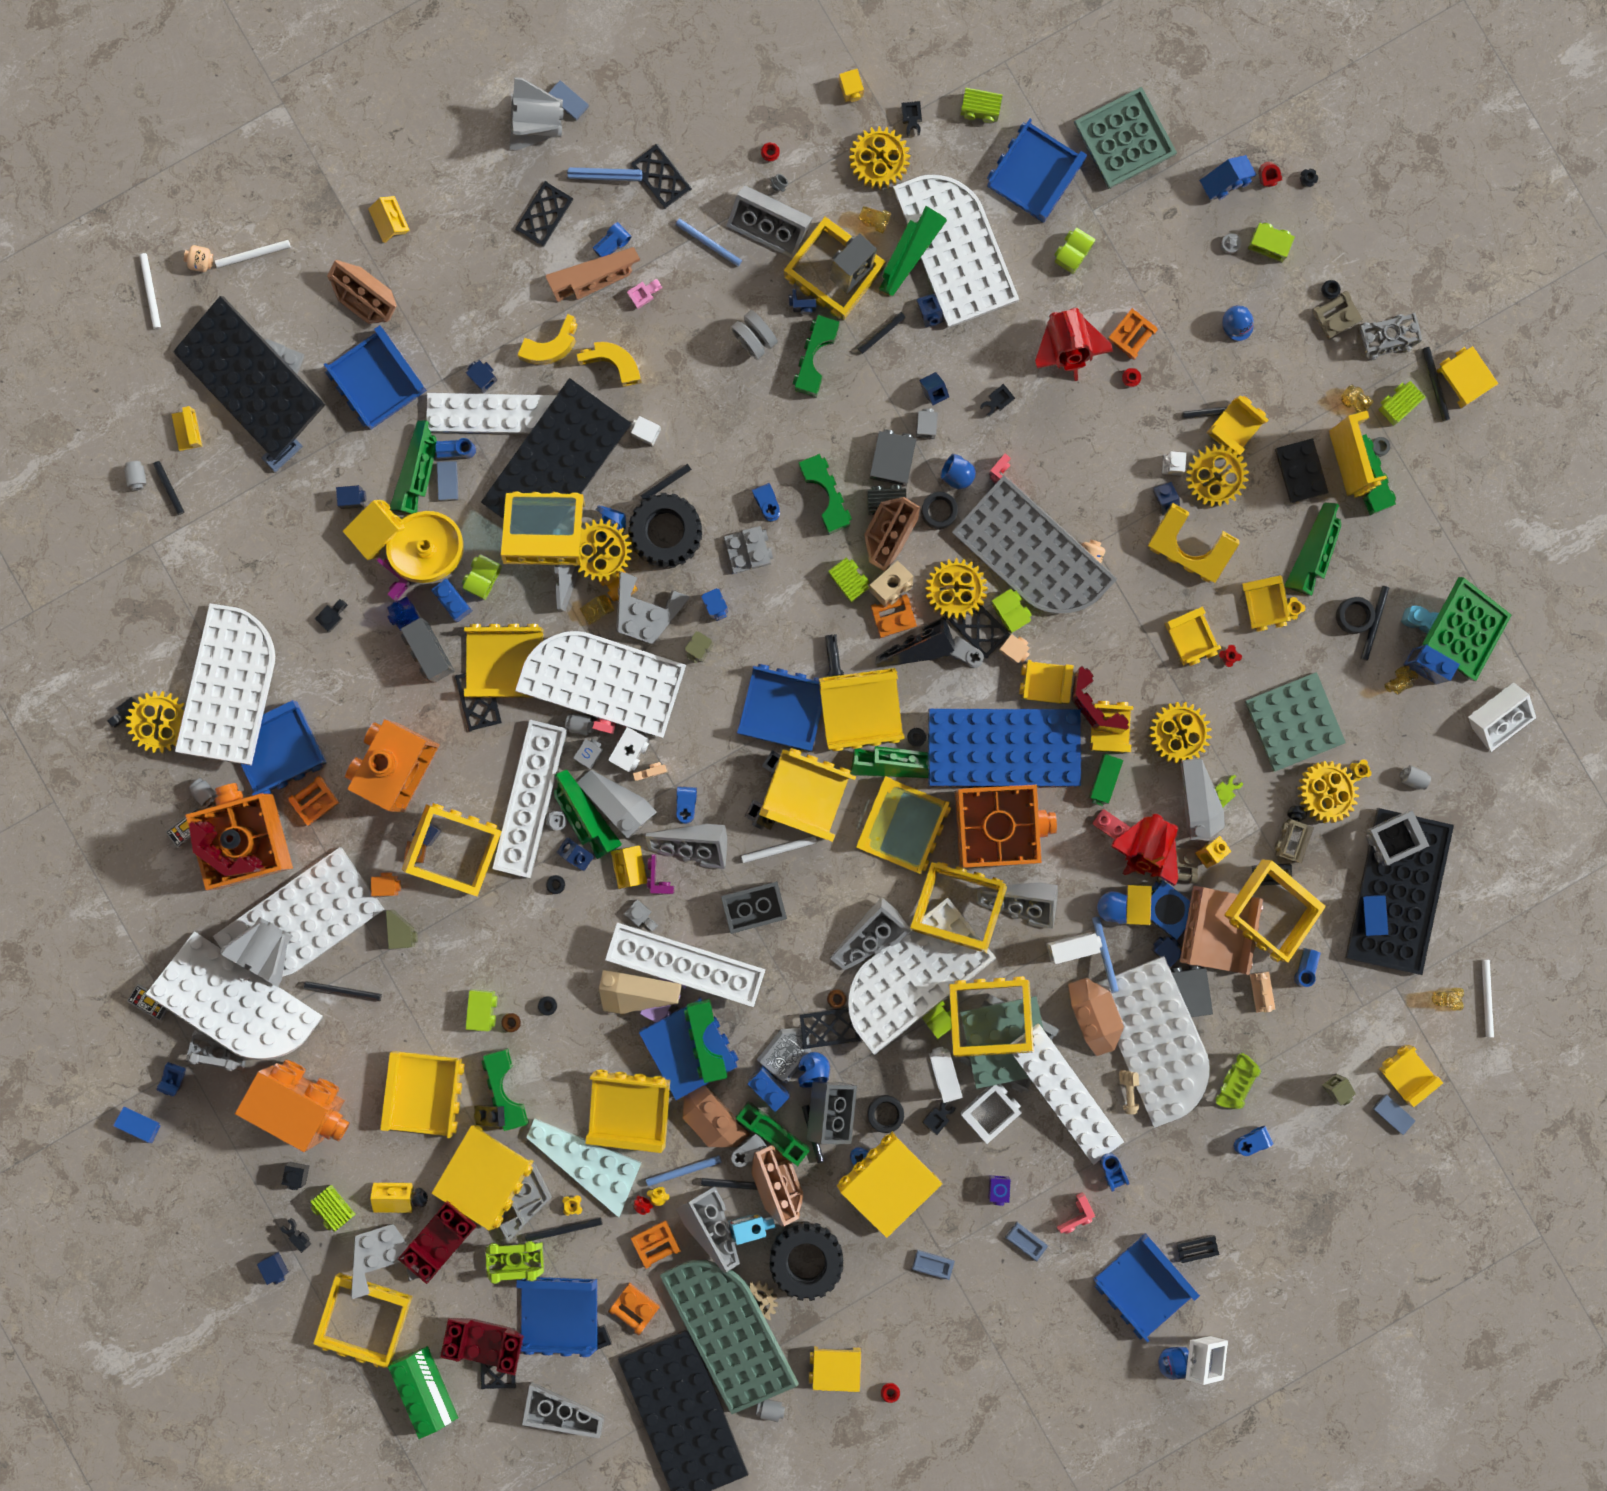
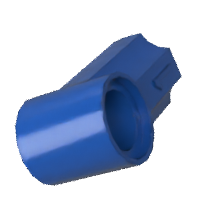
M617 222L609 228L606 233L607 235L593 247V250L599 257L610 255L618 248L624 247L631 240L632 236Z
M467 438L436 441L438 459L472 458L476 453V446ZM469 444L470 449L467 452H462V447Z
M1303 948L1298 971L1294 976V981L1298 986L1310 987L1315 983V973L1320 952ZM1303 973H1306L1309 977L1306 984L1301 981Z

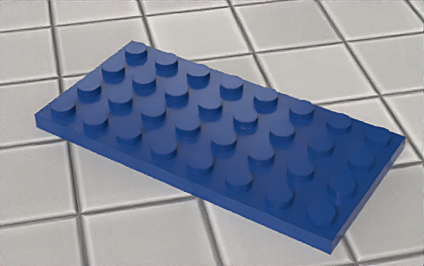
M928 709V786H1081V709Z

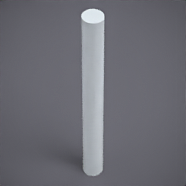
M285 240L215 260V264L219 268L290 248V242Z
M143 253L139 257L153 329H160L161 324L148 257L146 253Z
M816 836L742 855L743 863L812 845L817 843Z
M1482 960L1486 1037H1494L1490 960Z

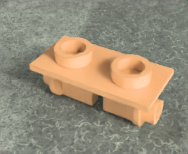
M1269 971L1250 974L1256 1013L1276 1010Z

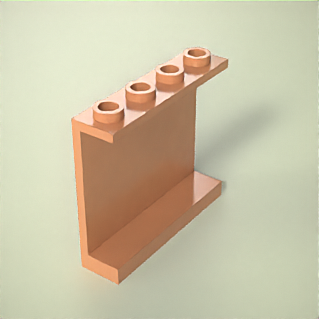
M1193 886L1180 962L1250 975L1256 942L1253 939L1246 938L1242 934L1243 931L1230 925L1229 919L1224 916L1238 894ZM1251 897L1239 917L1258 932L1263 899Z

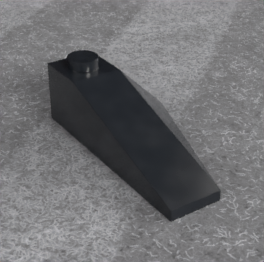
M945 617L923 627V632L917 636H908L901 646L896 644L876 656L875 665L877 668L934 660L951 655L955 651V643Z

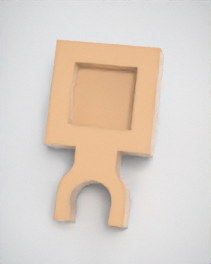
M660 762L649 765L650 769L633 773L634 779L638 781L668 773L666 765H661Z

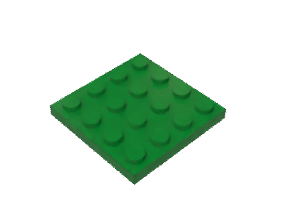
M1458 577L1422 644L1430 646L1459 663L1460 665L1457 670L1471 681H1477L1512 615L1468 580Z

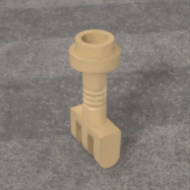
M1121 1070L1119 1072L1120 1084L1126 1085L1127 1104L1123 1105V1110H1125L1126 1114H1136L1139 1105L1135 1104L1134 1086L1139 1085L1138 1073Z

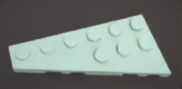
M534 1119L527 1139L616 1216L620 1217L642 1162L603 1146L585 1144L586 1139Z

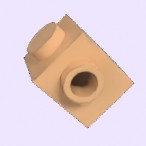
M1011 634L999 649V652L1017 665L1020 661L1023 663L1029 656L1027 651L1030 647L1027 646L1028 642L1020 636L1016 638Z

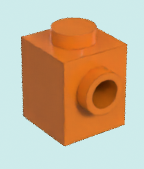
M383 872L381 876L371 877V896L398 895V891H401V880H398V876H392V872Z

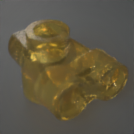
M863 206L858 219L865 226L876 228L875 231L883 234L891 212L886 210L882 212ZM867 214H872L873 217H867Z
M1353 384L1348 386L1341 396L1343 405L1348 408L1354 406L1357 413L1368 411L1369 407L1374 403L1369 396L1364 395L1360 387H1355Z
M1402 666L1395 671L1396 678L1384 684V687L1389 693L1394 692L1399 695L1404 690L1415 685L1414 681L1418 679V674L1412 671L1409 666Z
M1452 988L1450 991L1436 990L1432 995V1002L1436 1006L1448 1007L1452 1011H1461L1464 1008L1462 1002L1464 990L1462 988Z

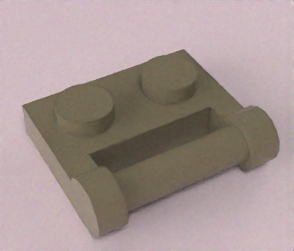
M1348 291L1340 293L1339 297L1312 310L1328 340L1363 320ZM1342 303L1345 304L1346 308L1325 319L1324 313Z
M1176 847L1177 867L1191 868L1190 874L1178 873V880L1197 884L1199 858L1195 853L1199 849ZM1157 876V879L1159 881L1163 880L1162 878Z

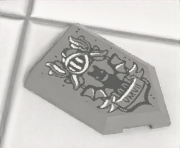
M801 1027L781 1029L757 1058L763 1066L786 1084L797 1072L801 1058L811 1052L810 1048H802ZM808 1035V1037L806 1038V1039H807V1045L810 1044L809 1035Z

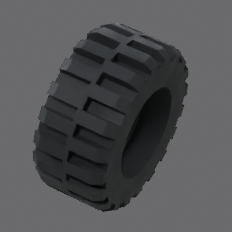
M661 493V495L657 496L653 494L650 495L651 498L643 499L640 502V506L635 507L633 510L634 514L630 516L629 520L630 527H628V533L633 548L642 560H645L652 566L655 565L665 569V567L675 568L676 565L685 564L686 560L691 559L695 551L699 549L700 541L702 540V524L696 509L688 500L680 498L677 494L673 493L672 495ZM660 514H673L683 524V537L677 545L671 548L657 547L648 537L649 523Z
M804 1221V1224L794 1223L792 1227H786L780 1235L778 1234L771 1247L769 1267L774 1283L778 1284V1288L782 1292L785 1291L787 1296L791 1298L795 1296L800 1301H803L804 1298H809V1301H813L818 1296L822 1298L826 1296V1292H831L835 1288V1284L839 1283L844 1267L841 1245L837 1237L827 1227H821V1224H810L809 1221ZM800 1244H813L819 1247L824 1254L825 1264L823 1270L812 1278L798 1277L789 1268V1254L794 1247Z

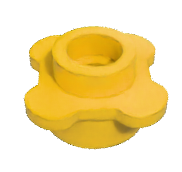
M1296 597L1290 598L1288 602L1290 618L1295 620L1301 612L1305 611V605L1298 601Z
M1365 759L1360 760L1356 764L1351 763L1349 769L1354 774V780L1360 781L1361 778L1370 777L1372 774Z
M658 1187L653 1191L649 1190L647 1192V1196L651 1198V1203L655 1206L665 1204L670 1198L669 1194H666L664 1187Z
M576 1195L575 1197L569 1198L565 1196L563 1198V1213L566 1216L582 1213L583 1209L580 1206L581 1197Z

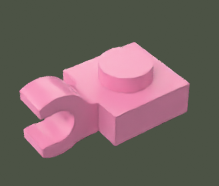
M655 279L647 286L641 282L627 291L637 309L652 301L654 298L651 294L662 289V286Z

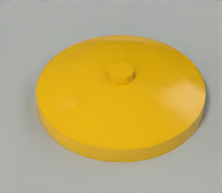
M421 511L404 517L402 524L405 529L399 531L386 544L387 557L394 571L402 578L416 583H430L446 577L458 566L464 551L463 537L456 523L448 516L434 511Z

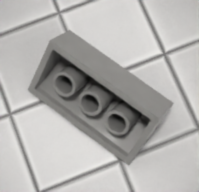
M744 185L736 196L726 227L793 258L799 251L813 218Z

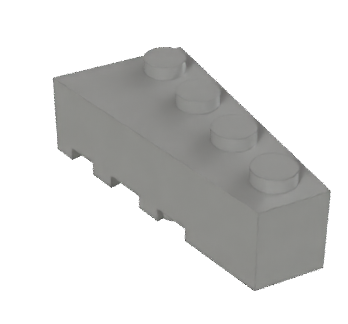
M532 1382L529 1385L522 1425L600 1439L605 1415Z

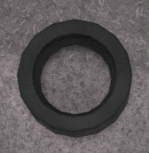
M945 492L930 494L924 500L921 508V516L924 522L934 529L949 527L955 521L958 513V505L955 499ZM941 499L949 504L951 513L946 520L937 522L930 517L928 508L933 501Z
M1363 597L1349 598L1343 601L1336 610L1337 624L1343 631L1350 634L1364 632L1372 626L1375 620L1374 607ZM1358 604L1365 609L1367 616L1361 626H1351L1346 622L1344 614L1350 605Z
M882 1095L873 1099L867 1111L868 1120L871 1126L878 1132L891 1133L899 1129L903 1124L904 1109L900 1101L895 1097ZM882 1103H890L897 1110V1118L890 1125H881L875 1119V1109Z

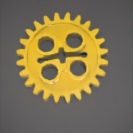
M878 126L877 131H874L871 127L869 134L864 130V137L858 135V142L853 141L852 145L854 148H850V153L853 154L849 156V161H852L850 168H856L853 171V175L859 174L858 181L864 179V186L870 182L872 189L875 184H878L879 189L882 188V184L889 188V182L896 185V178L901 181V174L906 175V168L910 165L908 160H910L911 155L906 154L910 148L904 147L907 141H900L902 135L895 136V130L888 133V127L884 131H881L880 126ZM882 142L884 146L878 148L875 146V143ZM893 154L896 155L898 159L892 161L888 158V156ZM869 155L871 160L864 161L861 157ZM883 156V160L881 158L877 160L876 157ZM877 168H882L885 172L883 174H878L875 172V170Z
M1213 444L1212 450L1205 446L1206 452L1203 453L1201 450H1198L1200 456L1193 455L1192 457L1195 462H1188L1192 469L1186 470V473L1191 474V476L1186 477V481H1191L1187 487L1194 488L1191 494L1195 495L1198 493L1196 499L1198 501L1203 498L1204 505L1208 501H1210L1211 507H1213L1215 502L1221 507L1222 501L1229 505L1228 499L1231 498L1236 501L1234 495L1238 494L1241 496L1242 494L1239 489H1246V486L1242 483L1249 481L1248 478L1244 477L1249 471L1243 470L1247 463H1240L1244 457H1237V450L1231 453V446L1224 450L1223 444H1221L1219 449ZM1217 458H1224L1225 462L1222 466H1215ZM1228 465H1232L1230 469L1223 471ZM1202 469L1209 471L1208 476L1205 478L1199 477V472ZM1217 471V473H1220L1221 478H1214L1213 473ZM1229 473L1236 474L1232 482L1226 481V476ZM1211 480L1206 486H1203V483ZM1217 484L1220 486L1218 492H1210L1212 485Z
M600 518L599 524H596L595 520L592 519L591 526L585 522L586 528L583 529L581 527V565L578 572L584 570V577L591 574V580H594L598 576L601 582L602 577L605 576L607 581H609V575L612 574L613 577L617 578L616 571L623 572L621 567H628L625 560H631L627 553H631L632 549L627 548V546L632 543L625 541L629 535H622L624 528L617 530L618 523L610 526V520L603 524V520ZM597 532H605L607 535L604 541L596 540ZM610 538H614L604 548V554L599 553L591 562H588V559L598 551L597 546L603 547ZM584 545L592 546L591 554L585 555L582 553ZM617 545L620 548V552L617 555H611L609 553L611 546ZM604 559L606 561L605 567L602 569L595 566L596 560Z
M955 558L954 563H951L950 559H948V565L940 562L941 568L934 567L936 574L929 573L932 580L926 581L930 585L926 587V592H930L926 597L927 599H932L929 605H936L934 611L941 610V617L947 613L948 619L952 615H955L956 620H958L959 615L966 619V613L973 616L972 610L974 609L978 612V605H984L981 599L987 598V595L983 592L988 591V587L982 586L987 583V579H981L984 573H977L979 567L977 566L973 569V562L966 565L965 559L961 563L958 562L957 558ZM946 576L952 578V581L948 584L942 582V579ZM964 576H968L971 578V581L963 583L961 579ZM955 586H959V592H955ZM944 595H950L952 597V600L950 602H944L942 600V597ZM969 595L972 599L969 602H964L961 600V597Z
M153 691V697L145 693L146 699L138 697L140 703L133 702L132 704L135 709H128L132 713V716L126 717V719L131 720V723L127 724L126 727H132L128 734L135 735L132 741L139 740L138 747L145 744V751L152 747L153 753L157 751V748L160 749L161 753H164L165 747L172 751L171 745H177L185 711L182 707L185 703L178 704L179 697L172 700V693L165 697L164 691L160 693V696H158L156 691ZM149 705L155 709V714L151 717L145 713V709ZM159 705H162L160 720L164 723L159 725L158 739H155L157 724L154 723V720L158 719ZM168 708L173 709L175 712L173 719H167L165 716V711ZM144 725L152 727V733L149 736L142 732ZM166 727L172 730L170 738H165L162 735V730Z
M1175 702L1174 707L1171 703L1167 704L1168 710L1164 707L1160 708L1162 714L1155 713L1158 719H1152L1151 722L1155 726L1149 727L1150 730L1154 731L1153 734L1149 735V737L1154 738V741L1150 744L1157 745L1154 751L1161 750L1162 752L1159 757L1167 755L1166 761L1168 762L1173 758L1174 764L1178 763L1179 759L1182 763V760H1186V758L1193 759V756L1200 758L1198 752L1205 753L1206 751L1203 746L1210 745L1206 742V739L1212 738L1210 735H1207V732L1212 729L1206 728L1210 721L1203 720L1206 714L1199 715L1200 708L1194 711V704L1187 708V702H1183L1181 707L1179 702ZM1184 715L1190 719V723L1187 726L1181 721ZM1173 717H1176L1178 726L1173 720ZM1165 722H1169L1172 725L1171 732L1164 730ZM1179 730L1184 731L1182 737L1181 735L1177 736L1176 732ZM1190 733H1194L1197 737V741L1194 744L1188 739ZM1172 740H1176L1179 743L1177 750L1171 748ZM1183 740L1187 745V749L1184 748Z
M1323 761L1320 764H1313V767L1307 768L1308 772L1302 773L1304 778L1299 780L1303 784V786L1297 787L1298 790L1302 791V794L1298 795V797L1303 798L1300 805L1306 804L1304 811L1310 810L1309 817L1316 816V821L1322 819L1323 823L1342 821L1343 817L1350 816L1348 812L1354 811L1352 806L1358 804L1354 798L1359 797V795L1355 794L1354 791L1358 790L1359 787L1353 786L1357 780H1351L1350 777L1353 773L1346 774L1347 767L1340 769V763L1334 765L1333 761L1328 763ZM1331 776L1334 778V784L1331 782ZM1315 783L1318 785V791L1314 787ZM1338 794L1342 796V801L1339 800ZM1322 801L1326 803V808L1322 806Z

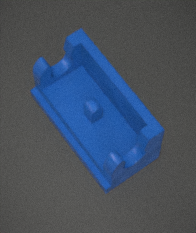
M1386 896L1363 897L1366 936L1388 935Z
M123 1107L113 1126L148 1143H153L161 1125L157 1121L127 1107Z

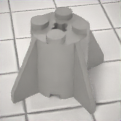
M514 77V91L511 94L512 123L510 150H519L552 137H561L563 99L555 98L523 78Z
M259 917L252 927L224 946L220 954L278 987L282 981L287 945L293 935L284 930L282 931L278 926Z

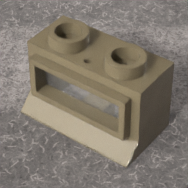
M1287 819V822H1284L1281 827V839L1277 840L1275 844V856L1295 863H1302L1314 827Z

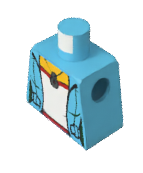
M759 1214L728 1220L731 1237L736 1245L766 1237L765 1230L775 1228L772 1216L762 1219ZM757 1224L756 1228L752 1230V1226Z

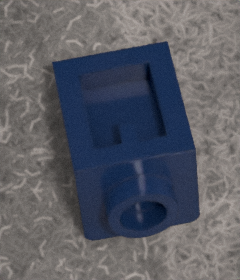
M935 293L917 299L925 327L935 326L943 322L942 310Z

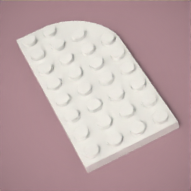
M195 931L146 993V996L235 1055L252 1060L274 1059L296 1050L307 1040L323 1018L322 1015L283 989L228 960V958L220 954L222 949Z

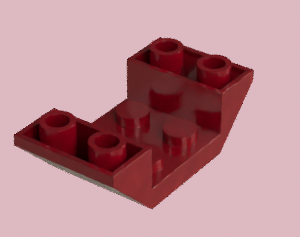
M1079 667L1074 676L1072 702L1078 709H1081L1082 715L1094 730L1117 734L1124 733L1129 728L1127 725L1129 721L1123 714L1120 715L1117 712L1105 721L1103 719L1105 717L1103 712L1093 706L1091 696L1087 692L1083 693L1093 683L1094 680L1092 678L1094 676L1088 668Z
M207 821L190 822L189 829L193 853L224 876H236L265 870V867L261 865L263 862L255 856L239 857L237 861L230 857H223L218 848L213 845L209 846L218 834L214 830L215 827Z
M447 1200L399 1256L398 1260L424 1283L428 1284L477 1225Z
M449 1318L440 1358L456 1362L467 1359L496 1366V1371L516 1375L524 1336L507 1326L473 1318Z

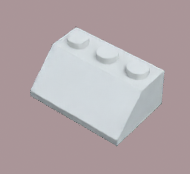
M1512 683L1481 708L1474 711L1468 718L1474 732L1487 749L1492 752L1532 722L1536 715L1530 695L1518 685Z

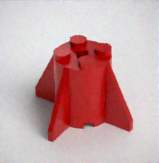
M1071 308L1067 311L1053 312L1049 315V321L1047 322L1035 363L1037 369L1055 364L1058 368L1060 366L1064 367L1066 371H1073L1074 380L1078 381V369L1085 367V362L1089 359L1091 362L1093 356L1113 352L1111 343L1084 318L1078 308Z
M1152 814L1151 817L1142 818L1117 837L1111 847L1125 855V861L1128 860L1122 874L1128 875L1136 871L1145 875V872L1151 873L1152 877L1159 876L1175 886L1178 881L1175 841L1178 826L1163 820V817L1159 814Z

